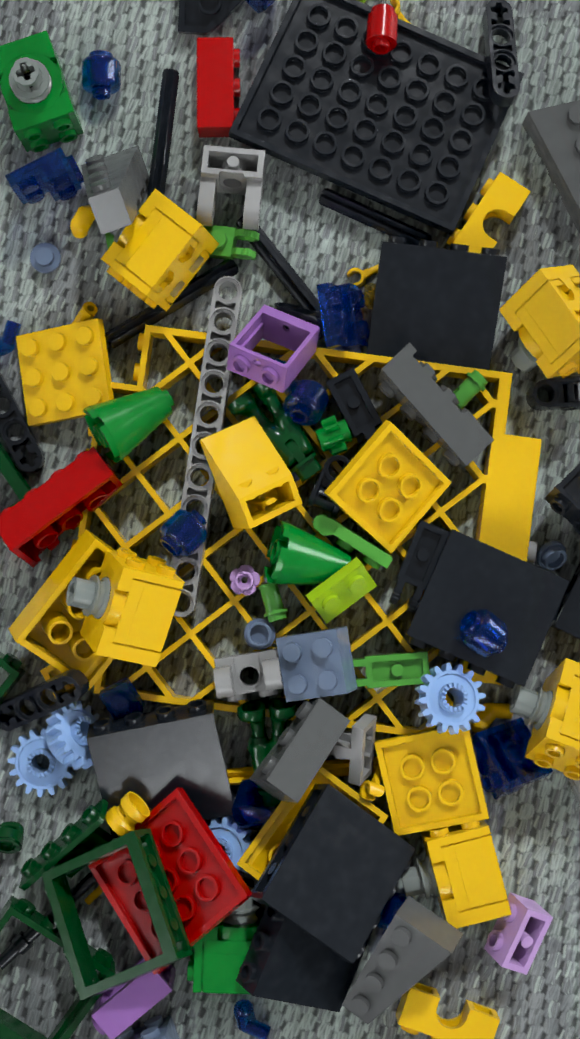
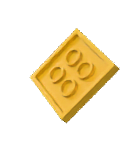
M95 318L16 336L28 426L35 427L81 418L87 415L83 412V409L114 399L102 319Z
M385 420L324 493L381 547L392 554L452 482L392 422Z
M459 728L458 734L450 735L448 729L445 733L441 734L437 733V729L374 742L395 834L401 836L489 819L470 730L463 732Z

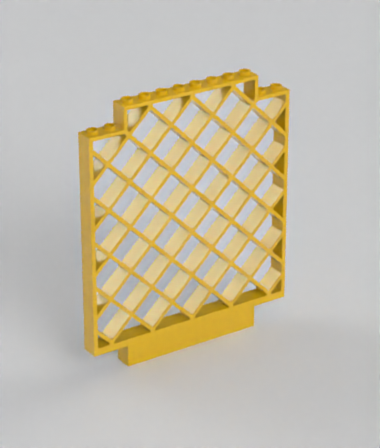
M145 324L144 333H139L137 350L142 351L140 363H135L133 371V381H137V385L111 382L113 392L133 394L147 389L154 338L166 339L184 364L152 388L159 387L162 391L164 389L168 390L190 372L200 382L201 372L197 367L203 362L204 348L192 358H189L177 341L205 345L207 333ZM260 340L252 350L283 355L277 360L283 364L295 352L266 340ZM317 347L316 352L310 359H315L329 379L338 376V373L328 361L359 365L354 369L359 377L371 367L383 368L393 357ZM222 348L214 349L211 353V357ZM418 361L424 364L428 363L436 372V383H439L445 377L465 380L467 378L466 374L468 372L472 373L474 370H477L488 382L495 383L493 398L486 389L484 392L480 390L476 394V397L484 407L473 414L477 420L486 412H491L489 435L494 441L487 446L484 474L472 460L465 469L475 481L440 507L435 502L430 508L433 513L423 521L430 524L435 519H438L446 531L453 529L459 532L445 512L478 486H482L475 539L527 562L542 439L505 434L513 373ZM250 380L228 397L225 417L231 425L238 423V421L231 414L228 406L244 393H251L258 382ZM207 382L206 389L209 392L216 393ZM276 390L280 402L284 407H288L296 413V419L303 431L325 459L320 463L323 469L326 461L333 455L329 450L322 451L316 433L304 418L332 398L329 390H326L300 411L296 409L285 393ZM400 403L380 417L382 424L385 420L389 421L401 412L399 408L402 405ZM212 409L202 417V421L210 424L218 418L219 414L216 410ZM167 418L163 423L175 437L138 466L129 455L123 459L131 471L120 479L123 485L103 504L138 479L164 514L127 541L101 507L103 504H101L94 512L121 546L119 548L134 551V547L168 521L177 530L178 519L175 516L180 513L181 501L169 509L144 476V473L180 446L189 455L190 447L186 441L191 438L193 424L179 434ZM88 427V436L92 437L91 448L94 446L101 454L102 445H98ZM352 438V442L346 443L347 451L337 455L343 456L358 444L356 438ZM436 442L423 454L428 458L441 446ZM337 461L330 464V467L338 476L343 468ZM322 469L314 475H312L303 483L300 479L295 482L297 489L301 488L303 485H305L307 482H309L311 479L317 476L320 472H322ZM200 470L204 477L207 479V481L201 485L204 486L207 484L209 480V474L205 470ZM215 482V488H214V490L217 492V494H218V495L220 496V498H221L220 492H219L218 487H217L216 482ZM303 505L295 507L316 534L315 537L332 545L326 536L321 535L319 531L314 529V526H312V521L314 520ZM87 509L82 512L84 517L78 526V539L86 529L90 531L92 511ZM344 513L336 520L342 523L346 519H348L349 516L346 513ZM418 525L409 532L394 550L402 560H404L406 550L402 545L413 537ZM234 528L205 550L203 565L230 601L194 628L185 617L174 616L186 634L161 652L158 663L191 639L214 669L215 656L197 633L232 606L236 607L247 623L254 620L240 602L246 596L242 593L235 595L208 560L210 556L244 530H246L266 557L268 549L252 529ZM186 533L183 539L191 549L196 548L197 544ZM73 539L71 548L74 546L77 540ZM188 563L178 571L180 578H183L194 569L191 563ZM369 564L364 565L367 571L373 568ZM264 575L260 577V584L256 588L265 582ZM287 584L306 610L275 633L273 643L276 642V638L283 637L309 616L313 618L321 630L328 629L316 614V609L313 605L310 606L294 584ZM370 593L363 596L381 620L350 643L351 652L384 627L388 628L405 652H414L392 623L393 620L407 610L409 599L386 615ZM272 643V645L266 649H273L275 647ZM433 647L428 651L429 662L437 657L439 649ZM460 659L459 664L463 665V673L471 671L466 669L468 662ZM141 664L143 666L141 669L117 687L105 685L106 669L94 684L93 692L94 694L187 705L189 702L197 699L213 700L203 697L215 689L214 681L193 697L176 695L156 667ZM355 667V675L358 678H365L358 667ZM488 671L485 672L484 676L474 672L471 679L473 682L481 681L483 683L502 685L495 682L497 675ZM147 672L162 693L126 687ZM398 686L381 687L377 691L374 688H368L367 690L371 696L345 715L346 718L351 720L346 728H352L359 720L356 718L377 703L393 724L376 722V732L407 735L432 730L436 725L427 727V721L419 727L400 724L382 700V698ZM445 694V700H447L449 706H453L454 702ZM244 699L239 700V703L213 700L214 710L237 713V708L249 701ZM269 706L265 707V717H270Z

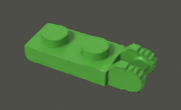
M204 226L219 243L211 255L209 254V258L234 260V258L243 260L255 259V251L249 248L236 247L237 240L259 241L260 233L249 229H237L236 227Z
M325 513L316 515L313 518L312 526L321 535H334L338 537L336 544L350 553L353 552L354 548L363 553L365 556L362 560L377 570L380 566L386 569L389 567L393 560L391 554L334 518L328 517Z
M428 651L364 656V658H353L354 668L365 666L366 678H356L357 687L367 686L368 689L424 684L420 677L425 674L430 675Z

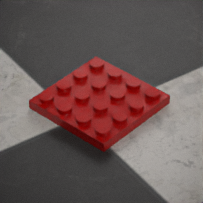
M176 788L150 811V816L142 823L138 822L135 824V830L151 829L188 941L192 947L248 900L252 892L183 788ZM128 847L88 865L144 960L148 961L162 955L163 952ZM169 965L162 967L158 970H155L152 973L154 975L159 974Z

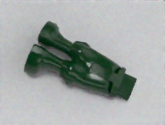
M258 383L252 391L272 414L273 422L265 417L250 392H246L228 406L231 414L236 416L243 415L247 418L255 416L282 460L290 469V472H295L303 483L322 469V466L315 458L317 453L316 451L314 452L310 441L298 423L296 413L290 408L281 405L275 389Z
M272 698L268 701L269 715L272 722L270 739L265 728V702L263 700L245 702L237 708L238 718L242 722L249 723L251 726L252 735L249 737L247 749L251 754L253 771L258 768L277 743L280 735L286 729V721L295 716L297 707L294 701L286 702L284 698ZM257 785L258 794L262 795L263 806L274 807L280 804L281 801Z

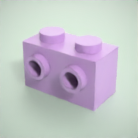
M510 892L507 898L512 915L497 919L493 930L488 935L484 949L501 967L527 975L553 917L534 900Z

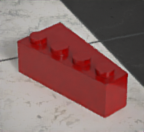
M93 446L91 449L79 453L75 460L64 469L55 471L49 480L41 486L28 491L17 504L4 509L0 513V536L12 553L34 568L41 561L39 555L46 548L52 551L61 543L58 537L65 530H75L80 525V521L84 517L82 514L84 510L95 511L123 484L104 457Z

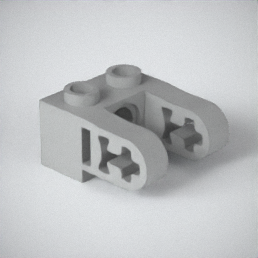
M204 145L196 220L203 226H213L217 192L245 195L243 229L258 231L265 176V150Z
M277 648L214 659L215 668L213 669L218 699L228 697V702L247 699L246 693L258 691L260 697L278 694V689L283 688ZM246 667L255 668L259 673L258 681L253 684L245 683L241 678V671Z

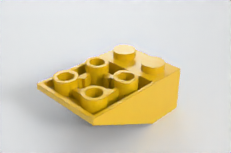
M255 416L199 440L233 528L252 529L303 504L290 470Z

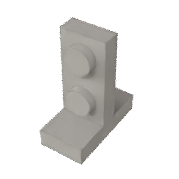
M365 713L352 726V732L344 730L330 752V755H333L336 759L350 760L348 783L360 786L373 772L377 716Z

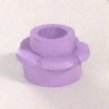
M241 565L240 568L233 569L229 576L231 581L230 587L236 594L252 595L256 591V586L260 584L259 573L255 572L254 568L250 565ZM243 577L248 579L247 583H242Z

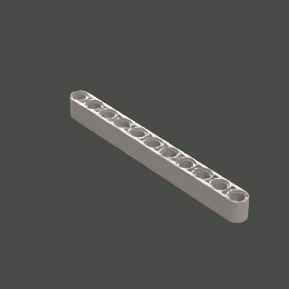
M224 276L218 279L214 285L172 561V568L176 569L178 576L179 567L186 562L194 566L195 574L192 579L188 581L183 580L185 583L183 589L180 590L182 591L181 593L189 597L190 607L185 612L176 609L174 616L186 617L192 614L198 602L215 480L206 456L197 452V445L200 439L224 428L232 371L227 370L228 355L225 360L216 362L211 359V353L217 348H223L228 352L229 344L238 335L243 293L240 282L231 276ZM226 287L234 288L237 291L236 296L231 300H225L220 296L221 291ZM226 317L233 322L232 326L226 331L218 330L215 327L216 322L220 318ZM213 378L220 379L223 382L222 389L216 393L209 392L206 389L207 382ZM207 409H214L219 414L218 419L212 424L202 421V414ZM198 470H205L209 474V480L204 486L193 484V474ZM193 501H201L204 504V513L198 518H193L188 514V506ZM194 531L200 537L199 545L194 549H187L183 544V538L186 533Z

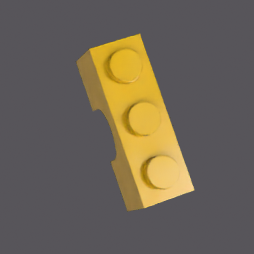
M499 172L495 180L489 177L480 191V194L484 197L478 205L475 203L471 204L463 217L467 221L462 230L456 227L446 243L448 245L451 243L468 245V252L481 253L482 247L494 249L497 241L485 233L483 221L488 218H499L510 225L531 191L502 172Z
M419 982L403 994L396 1011L397 1023L401 1025L402 1030L413 1035H418L421 1032L429 1035L431 1039H494L500 1022L496 1010L466 1000L462 1012L457 1017L452 1019L442 1018L436 1013L440 1001L437 989Z

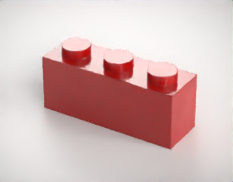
M233 37L197 38V129L199 138L229 137V130L240 108H235V97H241L240 78H235V68H240V49H234Z

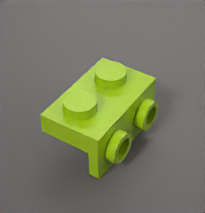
M356 557L305 596L327 624L377 587L364 565Z

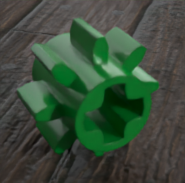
M335 415L320 420L322 428L316 429L315 433L322 451L331 450L333 456L347 451L346 443L353 440L345 419L337 422Z

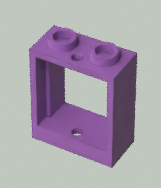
M264 304L229 344L227 370L284 393L316 352L320 327ZM263 338L295 352L283 364L252 350Z
M142 957L131 967L145 962L144 958ZM172 964L159 974L154 975L151 972L102 993L96 1000L91 1014L93 1018L92 1023L96 1030L102 1035L106 1034L109 1039H115L167 996L173 989L176 969Z

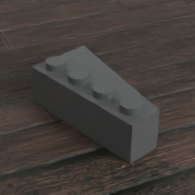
M138 145L103 157L101 154L92 156L85 160L86 164L81 165L87 199L101 235L129 226L135 219L138 211L137 204L141 203V194L146 192L147 187L145 184L149 183V174Z
M409 342L381 369L377 378L380 382L378 387L389 399L393 396L402 405L399 408L407 419L411 422L416 420L423 427L421 433L430 443L434 445L437 442L445 450L443 456L452 466L456 467L459 465L463 469L491 444L494 439L468 409L463 408L461 411L458 409L459 401L456 398L457 396L449 387L444 385L439 387L436 383V372L428 363L418 362L413 357L417 350Z
M408 896L395 914L342 1006L369 1024L451 955L462 938L463 933Z

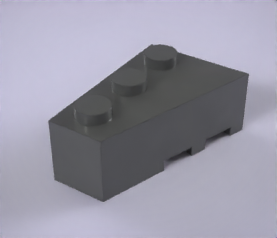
M321 698L305 700L299 706L295 714L296 718L283 731L277 743L249 778L279 801L293 803L300 801L351 721Z

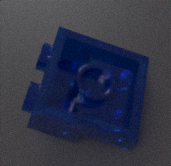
M61 147L5 175L11 188L23 205L41 201L47 192L51 193L55 202L59 199L62 201L69 200L77 194V190L82 188L80 184L84 182L83 175L72 154L66 157Z
M324 283L317 285L326 348L350 350L366 347V339L369 338V327L367 321L363 320L361 308L365 307L362 290H359L357 285L351 283L342 285Z
M522 717L477 732L471 737L478 769L482 775L483 789L488 793H492L495 800L514 793L523 786L545 778L553 772L552 768L539 767L533 760L525 758L529 738L532 734L524 724Z

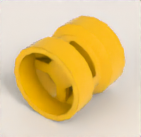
M129 791L121 798L118 806H113L106 812L105 818L111 829L118 835L123 836L135 830L136 823H142L150 816V809L138 794Z

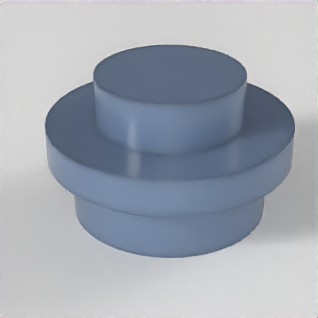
M40 243L32 249L30 262L38 272L51 273L59 267L61 254L53 244Z
M551 541L544 544L537 553V563L542 568L550 571L561 568L567 560L565 547L559 541Z
M254 619L245 627V641L253 649H266L274 642L275 628L266 619Z

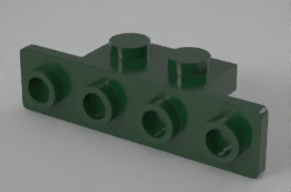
M102 799L95 806L90 805L87 807L77 822L74 824L69 823L54 842L51 840L43 847L41 853L36 858H29L20 871L22 878L19 888L25 891L42 876V873L52 867H57L112 841V835L99 827L105 821L108 802ZM81 868V869H79V870H77V871H75V872H72V873H70V874H68V875H66V876L71 879L73 876H75V875H76L80 870H82L83 868Z

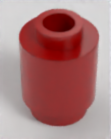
M375 5L367 17L366 46L376 54H387L397 45L398 16L391 5Z

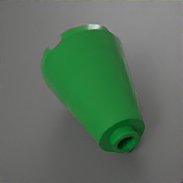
M154 387L88 406L83 409V412L87 414L84 417L99 446L103 445L104 448L110 450L105 455L116 465L172 415L171 407L175 404L166 389L162 391L159 387Z
M280 521L281 526H276L267 550L266 557H270L271 567H264V580L270 584L320 585L351 561V556L288 522Z

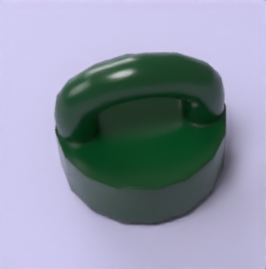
M13 821L0 824V852L12 854L20 851L24 840V827L20 823Z

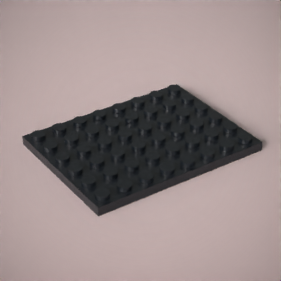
M292 0L229 130V137L257 150H265V153L452 236L509 110V107L497 106L490 100L486 57L401 19H398L396 47L387 54H376L366 46L367 17L371 12V6L357 0ZM495 61V65L502 70L509 69L508 66ZM519 72V82H520V83H521L522 78H523V76H524V73H521V72ZM503 81L500 87L504 90V93H506L504 87L506 81Z

